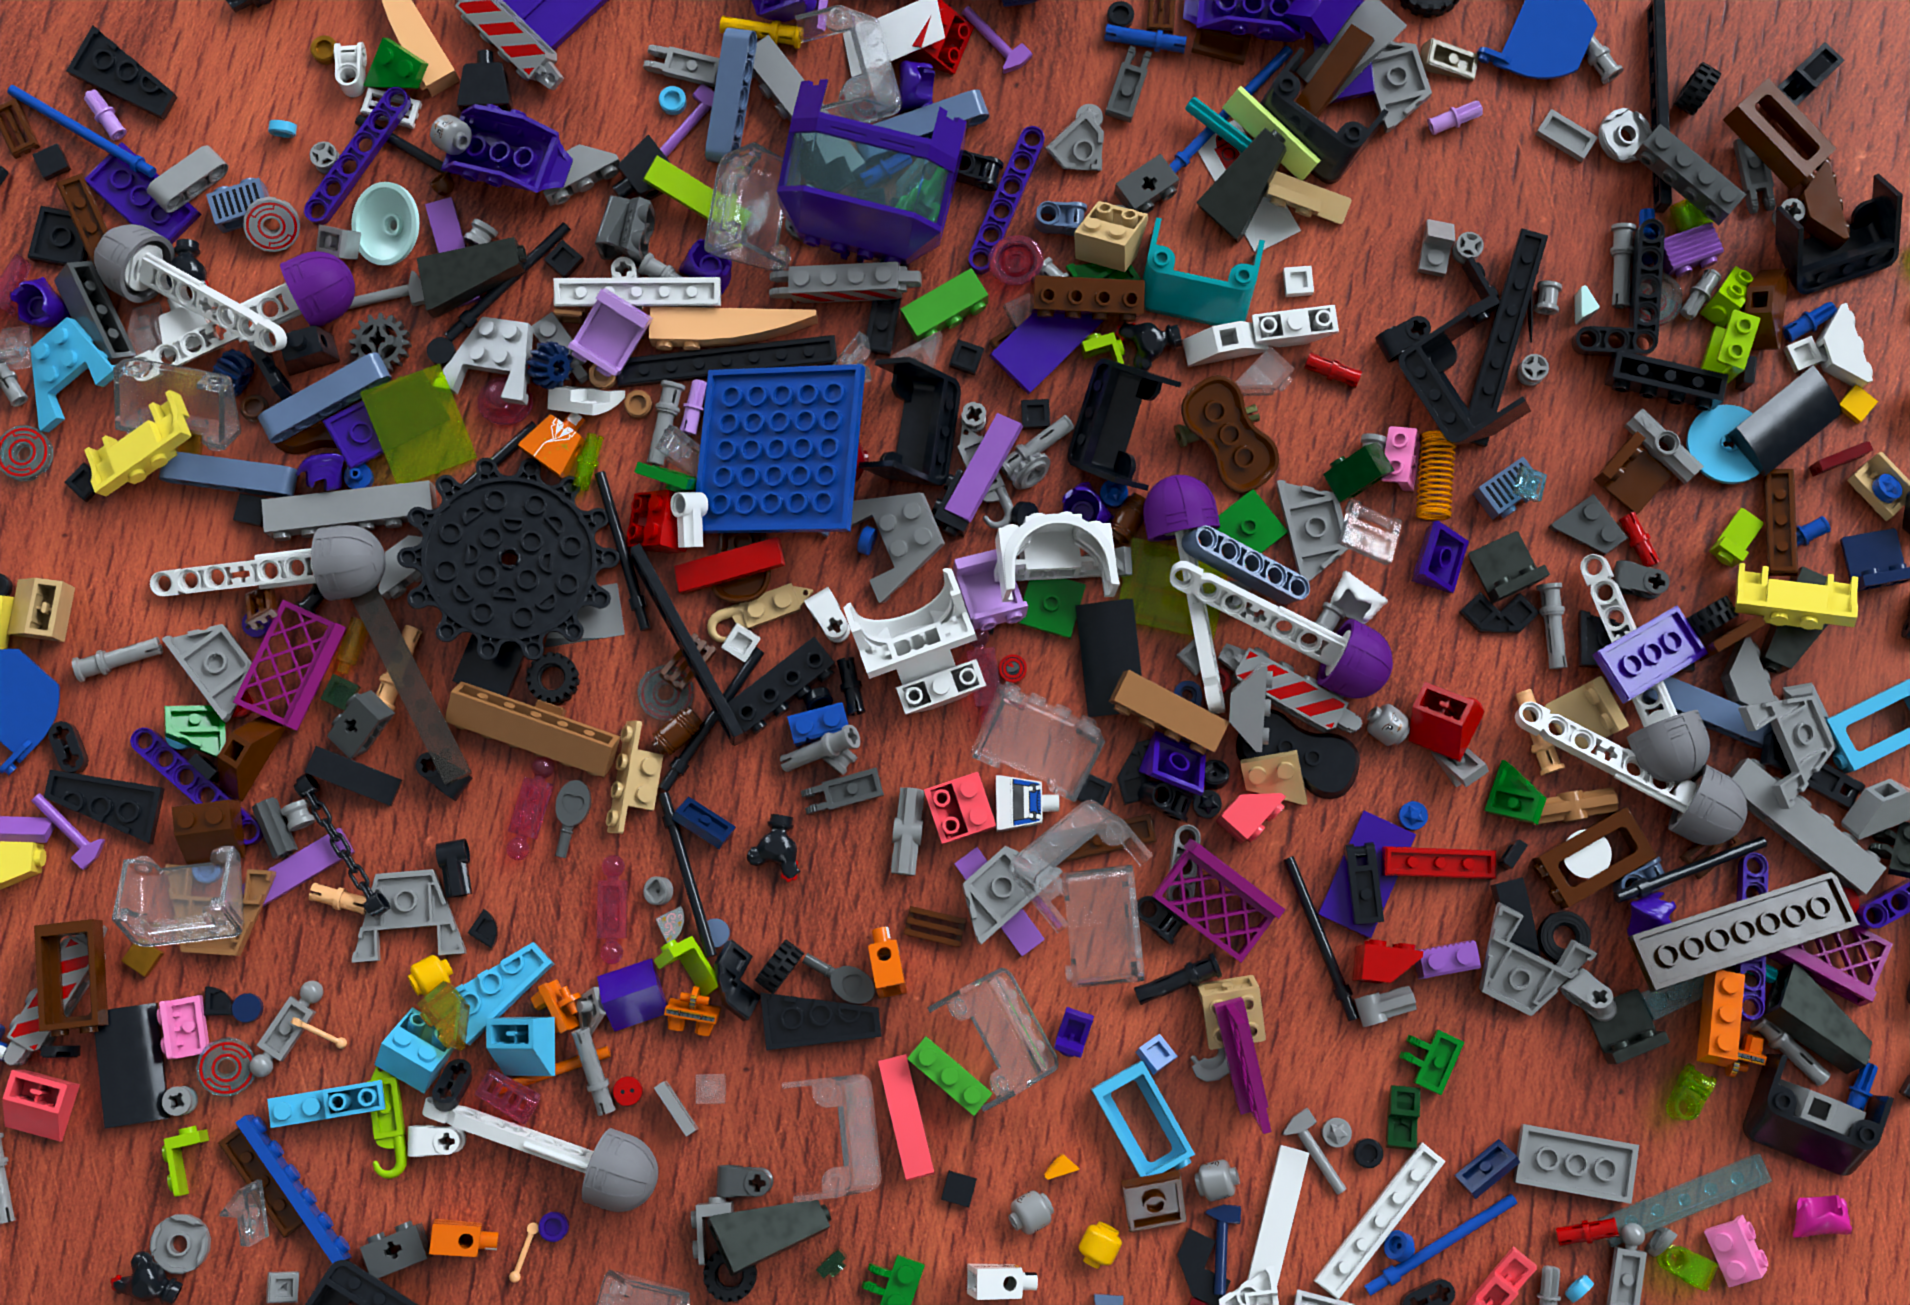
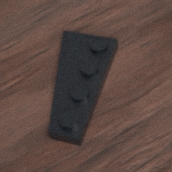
M92 25L66 70L69 75L163 120L166 119L178 98L174 92L150 72L146 71L137 61L121 50L94 25Z
M1580 610L1578 612L1579 667L1600 668L1592 654L1611 644V640L1601 617ZM1609 618L1610 623L1613 626L1617 627L1621 625V623L1616 622V620ZM1628 627L1623 631L1615 632V635L1617 636L1618 634H1622L1623 636H1625L1624 632L1630 631V629ZM1695 662L1678 672L1692 673L1695 670Z
M50 770L44 798L144 842L153 844L165 788Z
M760 992L766 1050L882 1037L879 1008Z

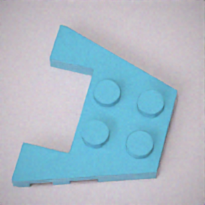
M66 317L30 348L38 425L40 431L49 433L65 420L56 394L86 369L89 368L95 385L105 387L120 374L117 366L111 365L107 360L108 356L103 351L97 349L93 344L94 340L72 318Z

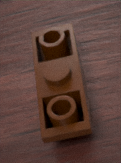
M1827 162L1815 173L1816 176L1808 183L1798 198L1806 209L1805 215L1799 223L1804 227V231L1835 250L1840 249L1849 239L1850 227L1844 219L1843 201L1838 196L1836 189V175L1832 172L1830 163Z
M1788 268L1760 270L1747 287L1744 313L1761 318L1751 348L1752 350L1780 349L1789 278Z
M260 716L232 731L217 756L220 789L243 802L286 727L267 717Z

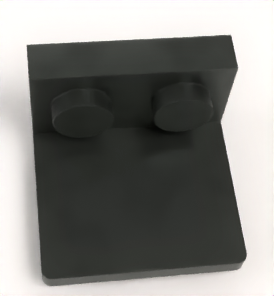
M1518 531L1512 532L1468 554V558L1492 604L1541 582L1550 575L1545 565L1536 567Z
M1633 989L1614 997L1613 1000L1617 1006V1013L1609 1021H1598L1585 1011L1607 1064H1619L1670 1043L1666 1031L1656 1030L1638 989Z

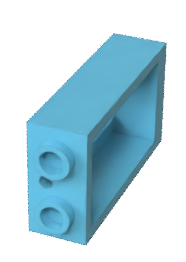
M1910 678L1825 719L1837 746L1833 751L1832 758L1835 765L1843 773L1856 771L1910 744V727L1862 751L1855 749L1846 732L1848 725L1901 699H1904L1910 710Z
M1140 1060L1091 1088L1093 1095L1139 1177L1164 1173L1172 1167L1179 1170L1191 1163L1190 1157L1195 1155L1143 1061ZM1132 1080L1139 1086L1172 1146V1150L1168 1154L1154 1162H1149L1145 1158L1111 1097V1092Z

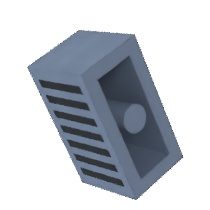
M246 178L240 184L231 187H218L214 192L206 194L215 225L223 233L242 228L244 215L249 205L257 199L268 197L269 193L260 178Z
M1523 456L1478 487L1473 495L1492 520L1499 515L1504 519L1517 510L1514 505L1519 501L1523 500L1527 503L1539 494L1537 489L1543 482Z

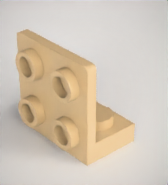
M1602 676L1544 706L1551 710L1549 714H1559L1604 738L1629 727ZM1553 723L1558 734L1562 735L1561 727L1558 724ZM1581 736L1575 737V744L1579 748L1585 749L1588 747V742L1585 738Z
M1254 975L1200 983L1197 991L1203 1005L1209 1049L1223 1048L1213 1004L1242 997L1244 1000L1253 1042L1266 1040L1260 988Z

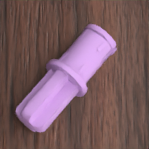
M98 90L87 91L84 100L95 114V121L102 124L111 140L116 141L123 138L127 130L115 116L114 108L108 106Z
M1473 101L1456 109L1451 107L1448 112L1428 118V127L1432 135H1436L1454 126L1459 128L1462 123L1482 116L1483 108L1479 101Z
M698 379L692 381L687 403L683 404L685 410L679 432L696 436L701 413L704 412L703 403L707 382Z

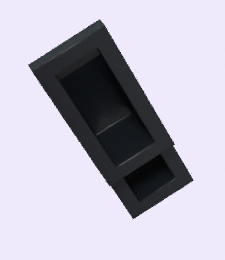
M1824 42L1778 88L1797 107L1845 60Z
M318 746L315 747L305 770V773L389 806H392L403 781Z
M1523 877L1491 885L1495 904L1500 902L1524 916L1510 942L1540 957L1533 914Z

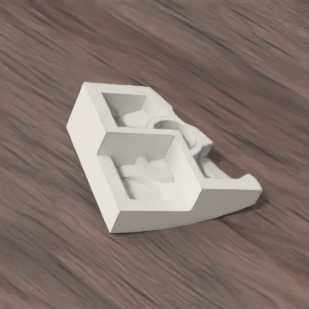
M577 386L555 387L554 389H548V409L592 416L599 415L617 406L625 398V390L604 391L599 390V388Z
M1268 1266L1265 1268V1271L1253 1279L1247 1280L1235 1291L1229 1292L1220 1298L1219 1305H1279L1274 1266Z

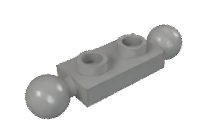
M313 980L305 982L300 988V1000L293 996L288 998L256 1045L264 1050L263 1054L256 1055L250 1061L249 1068L254 1076L260 1078L268 1076L273 1070V1058L284 1061L305 1030L292 1024L291 1020L293 1017H296L307 1024L310 1023L316 1011L309 1006L320 1001L324 993L323 987L319 982Z
M1628 1223L1621 1230V1238L1625 1243V1248L1614 1247L1607 1305H1640L1647 1253L1637 1250V1246L1643 1243L1645 1232L1639 1224Z

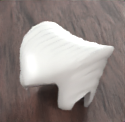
M1346 570L1342 573V578L1333 593L1330 603L1343 610L1349 619L1352 618L1365 624L1380 611L1383 605L1388 603V599L1378 594V592Z

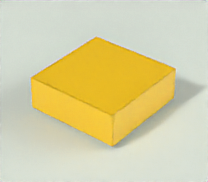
M1856 384L1839 402V405L1844 414L1859 424L1878 401Z

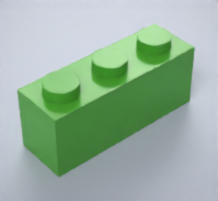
M970 268L900 309L901 318L917 344L923 341L928 343L937 338L939 332L947 327L952 329L961 324L962 318L971 313L972 315H977L987 307L989 295L973 269Z
M927 1036L907 1058L973 1116L993 1094Z

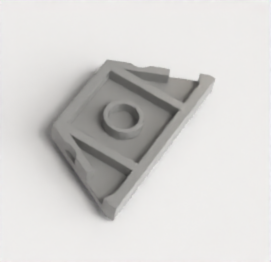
M1392 41L1372 61L1376 94H1373L1378 112L1380 114L1383 109L1389 111L1383 123L1385 133L1394 129L1431 97L1432 91L1416 44Z
M1278 480L1275 484L1298 574L1304 576L1309 582L1351 547L1341 506L1333 492L1318 491L1313 487L1304 485L1301 487L1288 484L1284 480Z
M223 624L211 626L206 630L188 631L186 635L177 637L165 636L162 638L163 642L219 717L225 723L228 722L237 707V704L233 703L252 664L251 659Z
M1004 846L962 884L977 943L982 945L1063 871L1058 867L1049 866L1039 862L1036 858L1022 855L1018 851Z

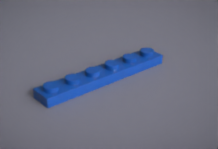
M254 1114L245 1115L235 1122L332 1264L339 1260H349L352 1257L348 1252L350 1250L349 1244L342 1236L338 1237L332 1229L334 1224L329 1215L324 1211L321 1213L315 1204L317 1199L314 1193L309 1188H304L298 1180L301 1176L295 1166L292 1164L288 1165L283 1158L284 1151L276 1140L272 1141L266 1133L268 1128L265 1122L259 1116L255 1117Z

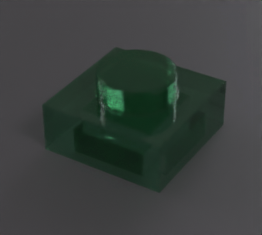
M333 674L320 699L345 711L347 708L346 702L350 697L358 693L361 687Z
M839 1247L817 1267L816 1271L823 1279L828 1274L835 1277L846 1266L842 1261L846 1259L847 1255Z

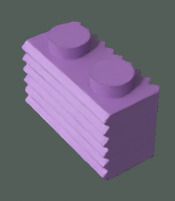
M1709 222L1665 238L1663 270L1666 276L1675 274L1676 277H1681L1690 273L1692 268L1701 265L1702 268H1707L1718 262L1717 258L1724 252V248L1715 232L1713 223Z
M1474 940L1420 949L1418 951H1424L1423 958L1415 963L1418 979L1481 968L1477 944Z

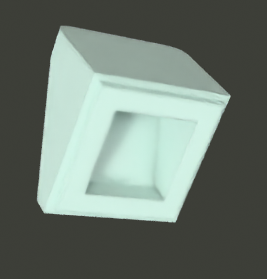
M1585 285L1574 295L1575 324L1578 325L1592 317L1600 307Z

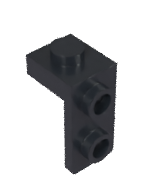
M1470 257L1465 261L1462 268L1481 301L1469 306L1465 310L1472 322L1478 325L1490 317L1489 313L1497 308L1500 301L1496 288L1493 285L1490 286L1485 278L1483 266L1476 262L1473 257Z
M960 469L957 470L955 475H949L943 488L947 491L942 500L937 499L931 511L934 514L937 525L942 527L941 531L954 538L957 535L964 538L969 528L968 521L944 509L963 476V471Z

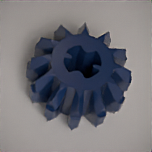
M546 341V343H537V350H530L532 358L526 361L530 365L526 373L532 377L531 381L534 384L550 390L555 387H563V381L570 380L568 373L570 370H574L570 366L574 358L568 354L569 349L559 345L557 342Z
M234 349L225 351L221 358H217V363L213 366V372L210 374V386L225 397L228 396L233 399L236 396H240L243 390L247 389L248 383L251 382L255 362L240 351Z

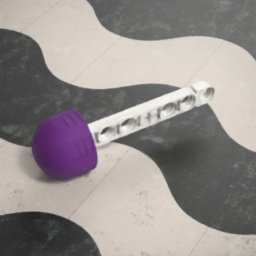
M307 252L280 263L286 283L240 303L261 315L264 320L268 319L277 325L303 314L310 326L320 327L339 318L349 309L355 295V283L350 269L341 259L325 252ZM281 295L283 298V302L289 308V310L285 311L284 305L281 302V300L278 299V297ZM269 301H274L279 308L277 315L274 317H267L263 312V306ZM228 309V317L233 322V313ZM211 321L157 346L154 351L148 350L135 356L129 362L128 370L130 375L137 380H151L164 374L163 370H173L235 340H239L240 343L245 340L226 330L227 332L223 334V340L219 337H214L209 340L212 345L208 347L207 339L202 332L205 331L208 336L216 332L215 327L217 324ZM253 324L249 327L251 332L255 331ZM193 336L198 337L202 343L201 349L195 353L190 352L186 346L188 339ZM167 348H171L176 354V359L172 364H165L161 360V353ZM141 360L147 361L150 365V372L146 376L138 375L135 370V365Z
M1172 475L1156 483L1147 494L1143 507V516L1148 541L1176 539L1180 561H1187L1199 567L1198 560L1184 551L1181 542L1185 533L1198 527L1207 525L1214 529L1220 528L1216 502L1210 489L1203 482L1192 476ZM1182 570L1184 581L1191 578L1190 573ZM1193 593L1191 596L1187 594L1208 710L1213 714L1225 713L1224 697L1206 603L1198 600Z
M1179 561L1172 566L1170 582L1176 589L1190 596L1193 593L1198 600L1321 662L1317 675V683L1347 698H1364L1379 691L1388 681L1393 668L1392 652L1386 639L1376 630L1350 618L1340 627L1337 633H1334L1212 573H1203L1204 569L1190 562ZM1180 570H1186L1190 573L1191 578L1187 581H1180L1176 578L1175 573ZM1204 583H1212L1217 589L1214 593L1207 594L1200 587ZM1235 595L1242 602L1238 606H1230L1227 604L1226 598ZM1247 602L1250 603L1249 608H1246ZM1260 609L1264 611V615L1254 616V612H1258ZM1285 620L1291 623L1292 628L1288 631H1280L1277 629L1276 624ZM1306 633H1312L1317 637V640L1312 644H1307L1302 641L1301 637Z

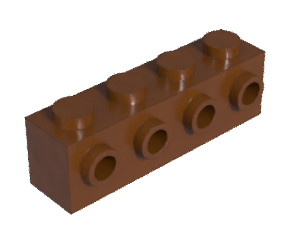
M1034 275L1031 278L1030 312L1037 313V317L1053 318L1054 314H1065L1064 318L1081 319V315H1092V320H1108L1109 316H1118L1119 321L1133 322L1136 321V317L1144 314L1145 280Z

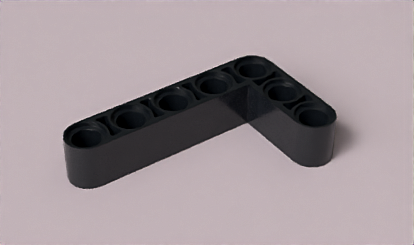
M1647 219L1635 231L1629 327L1585 326L1572 338V348L1576 353L1612 357L1618 350L1648 356L1657 347L1665 228L1658 219ZM1644 228L1654 230L1656 238L1652 240L1647 239L1643 233ZM1643 255L1652 257L1654 260L1653 267H1647L1642 263L1641 258ZM1645 282L1651 285L1652 294L1646 295L1642 293L1640 283ZM1639 310L1649 312L1650 322H1643L1639 319ZM1580 335H1589L1593 341L1592 346H1583L1580 342ZM1609 336L1619 338L1621 342L1620 348H1612L1609 345ZM1642 337L1648 341V350H1642L1637 346V338Z

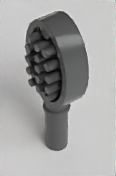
M579 780L569 781L565 784L556 799V815L562 823L555 853L557 857L566 858L573 829L584 822L591 808V792L588 786Z
M809 953L804 957L802 963L821 973L824 977L829 978L834 992L842 999L855 1004H863L869 1002L874 997V983L862 970L852 966H842L836 969Z

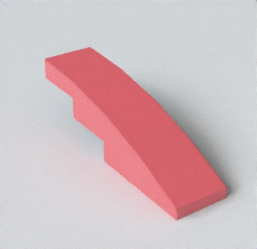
M904 1054L878 1061L906 1181L935 1174L907 1055Z
M1513 1246L1475 1291L1466 1305H1510L1519 1295L1518 1290L1537 1270V1265Z

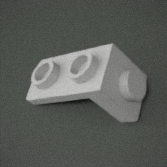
M708 1197V1203H698L695 1205L696 1210L691 1211L692 1229L697 1228V1240L693 1241V1258H698L699 1265H705L708 1261L705 1217L734 1212V1202L726 1201V1197Z

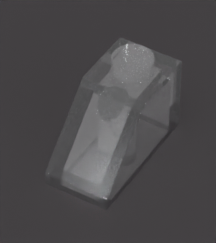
M160 302L132 309L127 335L136 355L148 350L154 351L157 346L163 344L158 319L163 314ZM164 350L161 353V359L165 356Z
M1270 346L1235 383L1239 386L1243 396L1273 395L1278 389L1283 392L1292 383L1291 375L1295 368Z

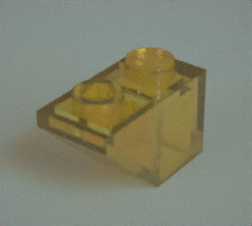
M443 981L418 1002L417 1005L423 1011L420 1016L424 1022L430 1027L434 1025L440 1034L437 1036L439 1041L447 1049L451 1047L461 1051L465 1048L470 1005L453 984Z

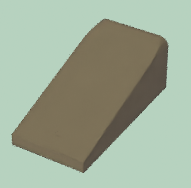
M1433 38L1422 45L1420 58L1425 71L1469 81L1475 80L1478 54Z

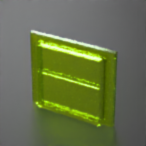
M440 363L360 392L396 484L410 483L477 458Z
M1133 537L1130 546L1132 575L1122 577L1123 583L1119 600L1133 598L1137 624L1194 636L1187 594L1173 587L1170 582L1172 566L1180 561L1178 547ZM1198 560L1199 567L1204 569L1203 573H1212L1227 581L1228 575ZM1182 570L1175 573L1176 578L1184 581ZM1212 583L1202 584L1204 593L1211 594L1217 589ZM1206 604L1212 638L1214 640L1220 610Z

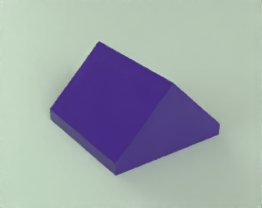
M1294 0L1284 13V16L1329 46L1357 8L1360 1Z
M1433 521L1426 529L1411 581L1448 593H1454L1469 541L1440 521Z
M1155 731L1138 772L1201 796L1204 793L1206 753L1205 755H1200L1189 749L1190 744L1183 741L1175 742L1165 737L1163 733Z
M653 958L597 976L601 1004L614 1032L664 1015L667 1002Z

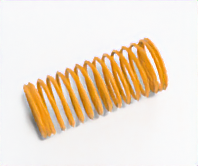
M1428 431L1420 435V444L1422 445L1420 447L1421 453L1419 454L1421 457L1419 459L1420 465L1418 466L1420 469L1418 474L1420 476L1417 478L1419 481L1417 493L1419 495L1416 496L1418 499L1416 505L1418 507L1416 508L1415 515L1425 520H1447L1452 517V512L1450 511L1452 507L1449 504L1453 502L1449 498H1452L1453 495L1449 492H1452L1453 488L1449 486L1454 484L1450 480L1454 479V476L1451 474L1455 471L1451 468L1455 466L1452 462L1455 460L1453 455L1456 453L1453 449L1456 446L1450 443L1441 431ZM1430 445H1448V446H1452V447H1451V448H1437V447H1431ZM1430 451H1447L1451 452V454H1436L1430 453ZM1446 457L1451 458V460H1435L1430 458ZM1444 463L1450 464L1451 466H1435L1429 464ZM1441 469L1449 470L1451 472H1434L1428 470ZM1436 475H1439V476H1448V477H1451V478H1433V477H1428V476H1436ZM1427 482H1447L1451 484H1433ZM1427 488H1446L1450 490H1432ZM1427 494H1444L1449 496H1431ZM1428 500H1443V501H1448V502H1441V503H1439V502H1430V501H1428ZM1428 506H1441V507H1447V508L1444 509V508L1428 507ZM1428 513H1441V514H1445V515H1436V514H1428Z

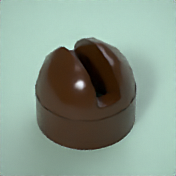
M448 172L441 173L429 184L436 193L442 196L453 192L454 181Z

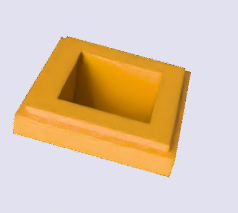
M1060 1153L1044 1172V1177L1049 1180L1077 1171L1080 1168L1063 1153Z

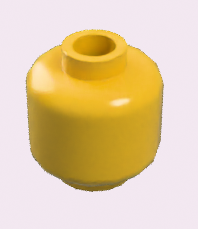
M430 955L413 964L410 968L411 974L407 978L417 996L422 994L424 997L430 998L450 986L449 976L453 974V971L446 959L440 961L437 956Z
M1100 1221L1097 1225H1089L1079 1243V1251L1085 1256L1083 1261L1099 1269L1100 1265H1112L1122 1246V1241L1118 1236L1119 1231Z

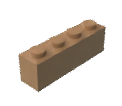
M1131 670L1123 671L1108 701L1115 705V711L1128 717L1130 713L1139 717L1140 724L1153 730L1155 726L1164 730L1165 737L1178 743L1180 740L1189 743V749L1200 755H1205L1206 752L1215 753L1230 723Z

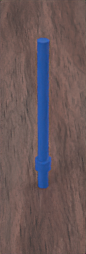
M1509 1194L1418 1251L1407 1261L1401 1262L1395 1267L1390 1265L1382 1270V1275L1364 1285L1365 1290L1371 1296L1389 1284L1390 1286L1395 1285L1402 1280L1401 1277L1518 1204L1517 1200L1512 1194Z

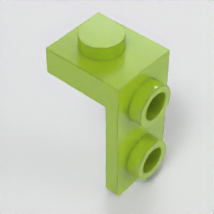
M1735 266L1720 289L1701 310L1700 314L1716 326L1724 328L1729 322L1731 313L1734 310L1739 311L1745 303L1747 287L1754 279L1748 271Z
M1114 332L1102 336L1100 333H1095L1087 336L1085 341H1082L1081 352L1084 359L1110 352L1113 361L1124 364L1122 358L1125 355L1121 339L1116 340Z
M1740 508L1709 552L1716 556L1721 563L1733 568L1743 562L1749 552L1746 549L1764 525L1763 521L1746 509Z
M693 936L679 943L674 939L660 948L663 953L654 959L659 970L679 959L694 984L700 987L702 996H707L718 988L715 971Z
M197 1126L182 1128L178 1130V1136L164 1139L165 1145L162 1147V1155L164 1161L169 1166L170 1174L167 1176V1183L174 1197L189 1194L181 1148L209 1141L207 1129L197 1131Z

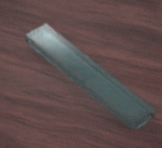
M1756 1153L1600 1217L1598 1221L1615 1217L1619 1237L1606 1238L1609 1246L1614 1247L1624 1243L1621 1238V1230L1628 1223L1639 1224L1646 1234L1772 1182L1761 1155Z

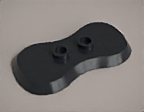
M1271 709L1270 717L1265 716L1264 727L1269 728V744L1263 745L1262 752H1256L1238 733L1236 754L1240 761L1242 759L1297 750L1304 787L1320 798L1335 799L1345 795L1357 777L1360 757L1357 748L1350 740L1338 734L1306 731L1277 710Z

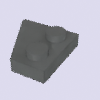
M1594 494L1549 526L1552 531H1559L1571 537L1572 541L1580 545H1586L1592 551L1602 556L1628 538Z

